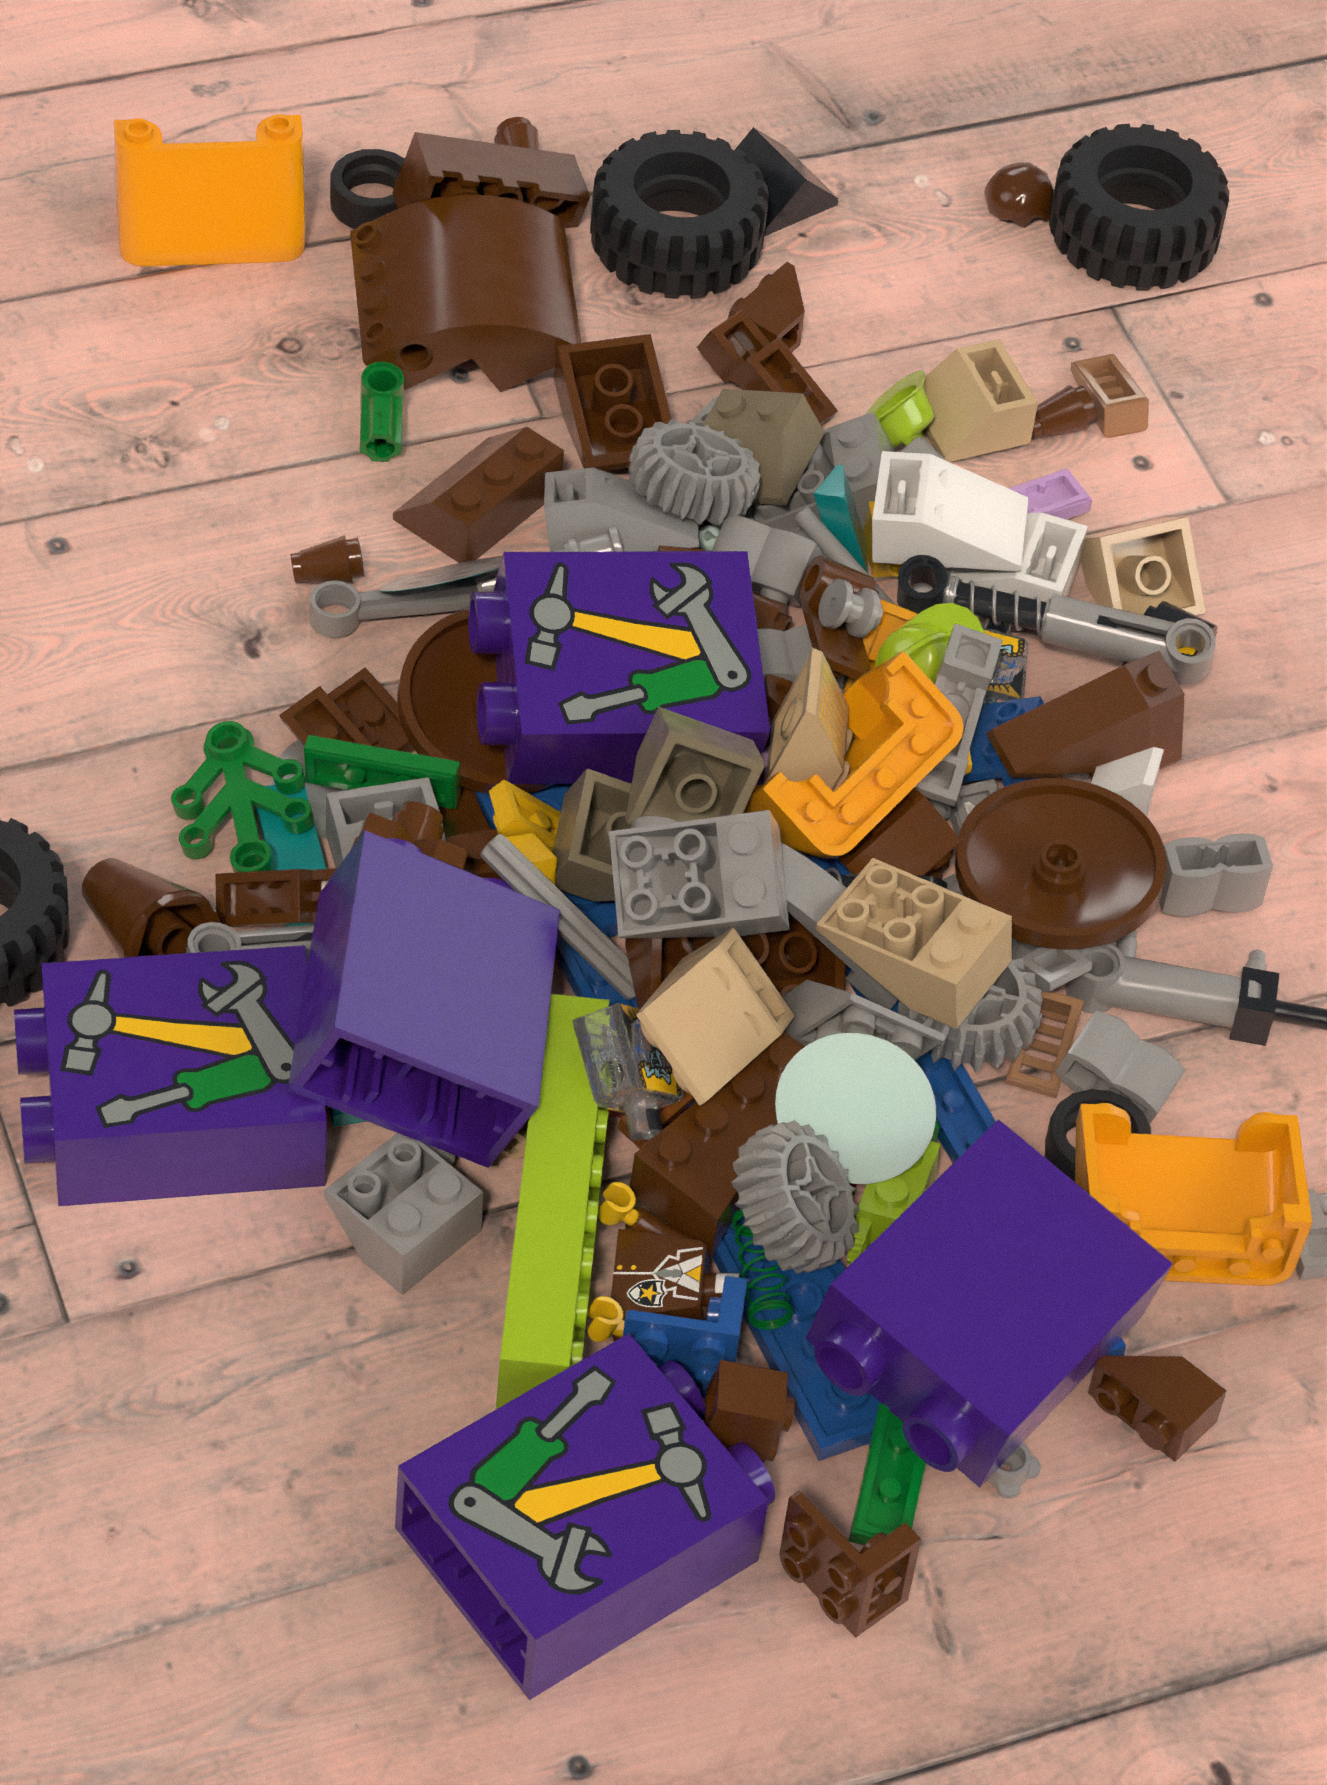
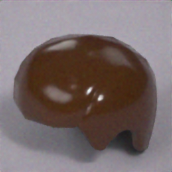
M1029 162L1010 164L999 169L987 183L984 193L988 210L1000 220H1012L1021 227H1026L1036 217H1041L1044 222L1049 221L1054 188L1048 174Z

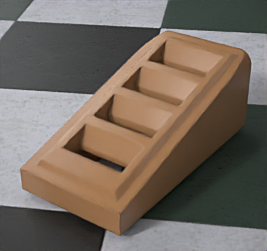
M1115 354L1078 360L1071 363V372L1077 385L1084 386L1093 400L1096 410L1095 422L1106 438L1142 432L1147 429L1149 399Z
M1047 991L1041 992L1043 1001L1040 1012L1042 1017L1066 1025L1064 1029L1040 1023V1027L1036 1029L1035 1033L1061 1040V1043L1058 1046L1034 1039L1028 1049L1056 1056V1061L1053 1063L1026 1055V1049H1022L1016 1061H1011L1005 1084L1056 1098L1062 1080L1057 1076L1055 1070L1071 1048L1084 1000ZM1021 1064L1052 1073L1050 1081L1019 1072Z

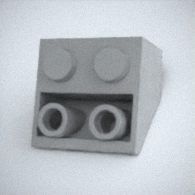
M399 1133L392 1136L324 1190L326 1201L363 1263L402 1295L481 1232L483 1191L427 1145Z

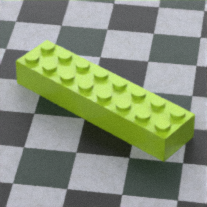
M551 994L539 1105L528 1121L500 1353L496 1409L582 1361L609 1108L601 1105V1100H603L605 1095L610 1098L611 1087L608 1080L606 1060L603 1061L602 1065H599L594 1052H588L585 1063L575 1023L583 1033L596 1034L595 1031L599 1033L602 1030L603 1036L616 1040L618 1023L607 1022L609 1000ZM586 1036L587 1050L588 1047L592 1050V1045L594 1051H596V1045L599 1050V1038L596 1036L595 1041L594 1036H592V1040L590 1036H588V1039ZM604 1038L603 1050L610 1052L609 1047ZM610 1040V1043L612 1044L613 1054H615V1051H614V1050H615L616 1042L614 1041V1046H613V1042H612V1040ZM592 1056L594 1059V1063L598 1065L595 1066V1072L593 1070V1066L589 1063L592 1062ZM595 1080L597 1081L598 1086L602 1087V1089H599L600 1096L598 1095L597 1089L593 1088L594 1086H596Z

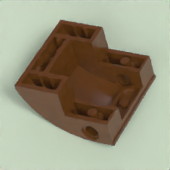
M492 195L437 197L406 205L371 222L363 223L358 228L350 231L363 363L368 366L374 362H389L398 366L404 375V390L473 359L496 388L503 392L554 368L557 346L581 343L565 225L559 217L542 208L519 200Z

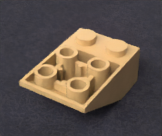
M875 858L870 860L816 924V930L909 1009L954 1029L961 1025L1012 961V916Z
M734 927L682 958L636 1014L647 1041L652 1046L661 1050L672 1066L673 1076L678 1085L685 1092L691 1093L699 1106L709 1100L774 1042L795 1016Z

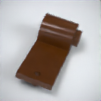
M818 555L808 565L799 589V598L812 648L823 652L835 679H838L843 674L857 680L861 675L871 670L863 638L849 635L844 622L835 629L823 626L819 620V604L827 586L838 578L850 582L853 594H856L862 588L875 590L878 595L879 592L875 589L876 585L873 577Z

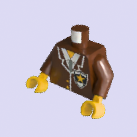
M621 1182L610 1184L603 1192L606 1201L598 1208L599 1220L603 1224L610 1226L617 1225L621 1221L626 1224L625 1229H618L611 1298L600 1296L593 1301L587 1310V1316L594 1318L587 1328L590 1338L595 1342H604L608 1340L611 1334L614 1342L622 1338L625 1315L628 1310L707 1321L710 1296L722 1298L725 1276L741 1278V1274L711 1273L706 1243L701 1240H695L670 1226L641 1206L634 1209L636 1198L632 1189Z

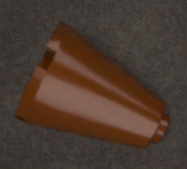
M116 858L104 859L95 864L87 872L82 883L83 898L120 958L186 953L188 937L194 928L208 922L220 923L217 912L212 909L210 902L202 894Z

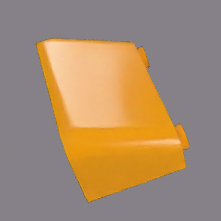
M276 114L263 119L257 125L256 141L163 143L160 128L156 124L142 118L114 120L119 249L122 258L127 263L143 267L293 261L303 254L305 250V193L301 115Z
M904 651L861 675L843 693L849 706L847 728L853 731L852 737L854 738L844 756V760L850 763L847 777L834 790H831L817 774L810 776L804 781L794 782L787 780L780 771L773 775L764 785L755 786L743 813L769 810L779 824L781 843L794 850L819 858H838L852 850L958 744L964 729L961 715Z
M1109 1103L1080 1105L1076 1118L1075 1183L1173 1263L1163 1281L1266 1286L1281 1283L1290 1278L1295 1271L1312 1226L1298 1115H1282L1272 1112L1256 1113L1240 1125L1235 1139L1135 1134L1131 1133L1130 1116L1125 1110Z

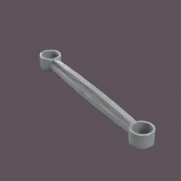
M474 576L433 586L392 592L372 590L358 593L352 585L346 582L327 581L316 586L311 593L310 624L316 632L323 636L340 638L354 632L359 625V620L464 610L465 607H469L471 593L478 592ZM336 604L348 608L349 611L341 614H331L320 608Z

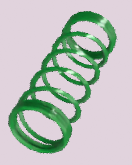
M739 1209L732 1217V1225L736 1232L735 1242L741 1248L738 1253V1261L744 1266L741 1278H745L747 1269L756 1272H768L779 1268L778 1264L770 1268L750 1267L752 1263L766 1258L765 1255L754 1258L748 1264H745L742 1260L744 1250L752 1253H765L764 1249L753 1250L746 1248L749 1244L753 1243V1239L744 1245L740 1243L739 1234L746 1237H753L754 1234L749 1227L737 1224L738 1220L744 1216L742 1209ZM768 1273L759 1276L751 1283L747 1281L745 1299L750 1304L747 1313L749 1323L752 1326L763 1330L776 1329L787 1324L793 1317L792 1306L788 1303L790 1296L787 1294L772 1292L757 1298L754 1302L750 1300L748 1294L750 1287L760 1291H770L782 1287L787 1282V1278L784 1275ZM777 1276L783 1279L781 1284L772 1287L753 1286L757 1281L767 1277ZM771 1296H784L786 1298V1301H783L781 1299H770L756 1304L757 1302ZM782 1307L787 1310L784 1316L774 1320L754 1318V1314L762 1309L774 1310Z

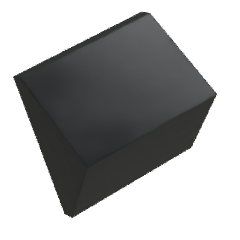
M753 127L736 147V149L739 148L749 157L750 164L754 163L764 177L763 181L768 188L769 197L764 236L838 205V198L786 146Z

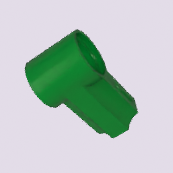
M374 362L368 365L361 375L360 453L367 455L371 461L389 462L392 457L401 455L404 375L398 366L389 362Z

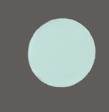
M840 1033L820 1038L808 1044L787 1064L776 1091L775 1106L778 1124L795 1120L800 1126L809 1124L814 1129L815 1135L824 1134L827 1138L828 1148L831 1151L839 1152L838 1161L842 1168L849 1169L846 1176L848 1182L852 1184L877 1183L903 1173L923 1155L933 1136L936 1122V1104L926 1075L915 1060L905 1051L879 1037L861 1033Z

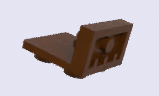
M797 1491L788 1499L779 1556L788 1576L797 1583L803 1582L819 1599L820 1606L827 1617L836 1624L842 1623L856 1638L908 1601L921 1538L904 1523L888 1535L884 1532L875 1535L859 1552L802 1492Z

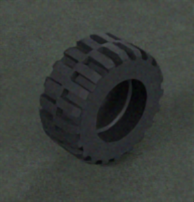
M1130 123L1117 124L1112 130L1104 127L1091 133L1090 137L1085 135L1074 143L1072 148L1062 157L1050 209V231L1062 254H1067L1069 262L1078 270L1082 267L1086 269L1087 275L1097 281H1100L1102 278L1111 281V286L1123 288L1124 285L1136 286V290L1148 291L1151 286H1159L1160 289L1170 288L1177 283V280L1184 283L1195 277L1198 272L1204 270L1212 262L1213 255L1217 253L1229 203L1230 191L1227 187V178L1209 151L1203 153L1199 143L1191 138L1187 140L1180 138L1179 132L1168 128L1166 131L1156 130L1154 125L1142 124L1141 127H1130ZM1123 203L1143 205L1154 210L1134 208Z
M667 130L666 134L657 135L656 131L645 133L638 141L631 138L621 144L618 150L614 149L603 160L602 166L597 169L594 178L590 224L593 249L600 257V261L610 272L616 271V277L628 286L632 283L638 285L641 292L652 295L655 291L664 293L665 298L678 299V295H689L690 299L703 297L705 292L712 291L714 294L722 292L729 287L730 282L735 285L747 276L748 271L753 269L760 259V252L763 249L769 197L767 185L763 181L764 177L754 163L750 164L749 157L739 148L734 151L731 149L729 142L718 137L716 140L706 138V133L693 131V134H681L680 130ZM671 210L684 211L698 216L676 217L660 212Z
M12 818L8 822L0 820V904L8 908L0 916V1004L6 1002L8 1007L25 999L24 992L28 989L34 993L43 986L41 963L62 962L64 959L63 950L68 947L70 935L67 877L64 876V866L58 854L50 850V844L40 834L34 831L29 835L28 826Z

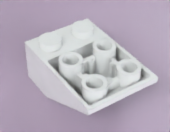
M882 451L872 517V562L903 564L910 557L930 555L938 559L944 567L1021 572L1028 497L932 454Z
M1042 512L1027 513L1021 572L945 567L946 571H951V575L959 576L964 583L973 580L974 585L989 589L995 585L997 591L1010 594L1017 590L1019 596L1031 599L1039 595L1043 602H1047L1049 598H1052L1053 594L1068 597L1080 566L1088 526ZM926 583L914 584L913 588L917 592H928L933 589Z

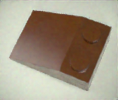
M651 334L557 346L553 378L562 416L583 468L594 467L602 471L628 468L631 463L629 458L633 445H636L638 437L642 435L644 428L653 427L655 422L668 424L670 419H672Z

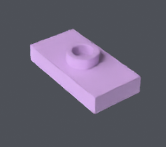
M1067 468L1008 488L1028 497L1027 513L1042 512L1062 519H1069L1089 512L1092 503L1091 497Z

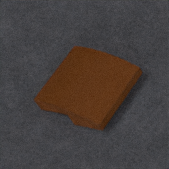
M366 667L328 694L321 686L317 687L279 715L281 721L303 746H305L308 735L408 753L414 750L401 725L397 702Z

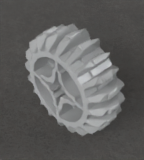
M670 419L668 424L655 422L653 427L644 428L642 435L638 437L629 461H631L629 481L636 485L635 492L637 494L647 497V504L660 506L663 509V514L673 513L678 515L680 520L689 518L700 525L703 521L719 525L722 520H725V517L745 516L747 509L751 507L760 483H758L761 475L758 472L760 463L753 458V452L750 449L741 447L742 441L730 439L726 436V431L724 430L717 432L710 429L708 424L703 427L695 425L691 420H688L686 424H681L676 420Z
M1023 958L1012 960L957 1029L909 1009L900 1000L897 1011L900 1015L945 1034L944 1042L931 1049L933 1063L946 1058L951 1060L954 1071L961 1063H968L977 1073L982 1067L983 1062H987L997 1070L1003 1063L1004 1058L1015 1062L1021 1054V1050L1029 1048V1045L1034 1040L1036 1029L1040 1027L1042 1018L1040 1010L1043 1001L1041 996L1042 990L1036 988L1035 973L1024 972Z
M794 1120L756 1131V1135L749 1137L745 1144L738 1147L739 1158L733 1162V1169L738 1177L731 1182L733 1188L739 1193V1200L735 1205L743 1211L745 1217L743 1226H749L754 1234L753 1244L764 1247L767 1260H777L778 1265L783 1271L793 1269L799 1274L826 1268L835 1264L836 1260L845 1257V1251L854 1247L853 1235L859 1232V1226L854 1216L860 1210L853 1202L852 1197L856 1188L850 1186L846 1176L849 1169L842 1168L838 1161L839 1152L831 1151L828 1148L825 1135H815L814 1129L809 1124L800 1126Z

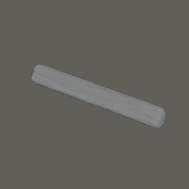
M499 834L489 841L480 853L481 858L515 892L560 909L557 933L624 999L631 1000L634 998L635 992L628 957L504 835Z

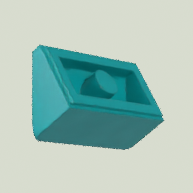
M837 464L814 492V498L821 521L864 570L868 572L866 539L844 465Z

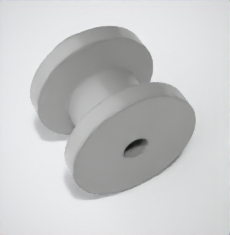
M838 578L833 580L825 589L820 600L818 614L820 623L823 626L835 629L844 622L849 635L863 638L870 631L877 628L882 618L883 608L880 604L879 595L875 590L862 588L856 594H853L850 582Z

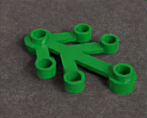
M234 721L220 722L214 725L206 735L203 746L206 757L205 761L186 784L176 788L171 795L174 811L179 818L184 820L197 818L193 824L187 825L179 833L182 851L190 859H201L207 856L213 848L211 835L232 811L238 844L233 847L230 853V862L234 873L275 870V861L270 846L264 840L259 839L252 805L282 818L285 829L290 833L300 834L308 831L314 824V815L310 803L303 798L292 799L283 795L297 793L304 787L306 778L302 765L297 760H283L256 748L251 732L240 723ZM244 766L273 777L276 789L280 793L247 779ZM224 772L226 784L205 808L202 795ZM295 774L290 779H282L286 775ZM194 799L192 803L182 804L186 800ZM304 813L299 818H291L294 814ZM194 839H202L196 844H189Z

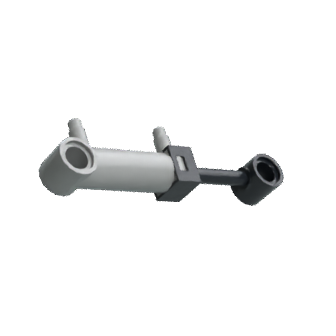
M1134 930L1129 935L1117 940L1116 947L1108 943L1093 948L1077 949L1078 952L1092 961V970L1067 982L1065 988L1067 996L1084 1000L1081 1011L1094 1014L1096 1010L1106 1012L1110 1008L1116 1007L1230 1028V1040L1266 1046L1273 1021L1327 1030V1009L1277 1000L1280 973L1266 971V955L1258 949L1249 953L1246 967L1243 966L1241 975L1238 977L1135 958L1137 932Z

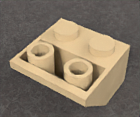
M1000 339L957 348L925 376L923 388L935 416L924 430L936 451L946 461L952 462L1030 444L1038 402Z

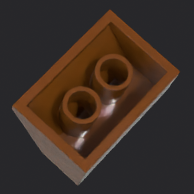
M529 427L488 437L394 511L393 520L458 563L477 560L544 505L545 473L563 471L564 450Z

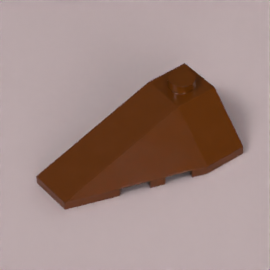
M1157 651L1118 667L991 729L986 735L1011 778H1061L1066 773H1088L1089 778H1093L1097 766L1152 747L1164 749L1159 768L1161 770L1182 759L1185 694L1161 652Z

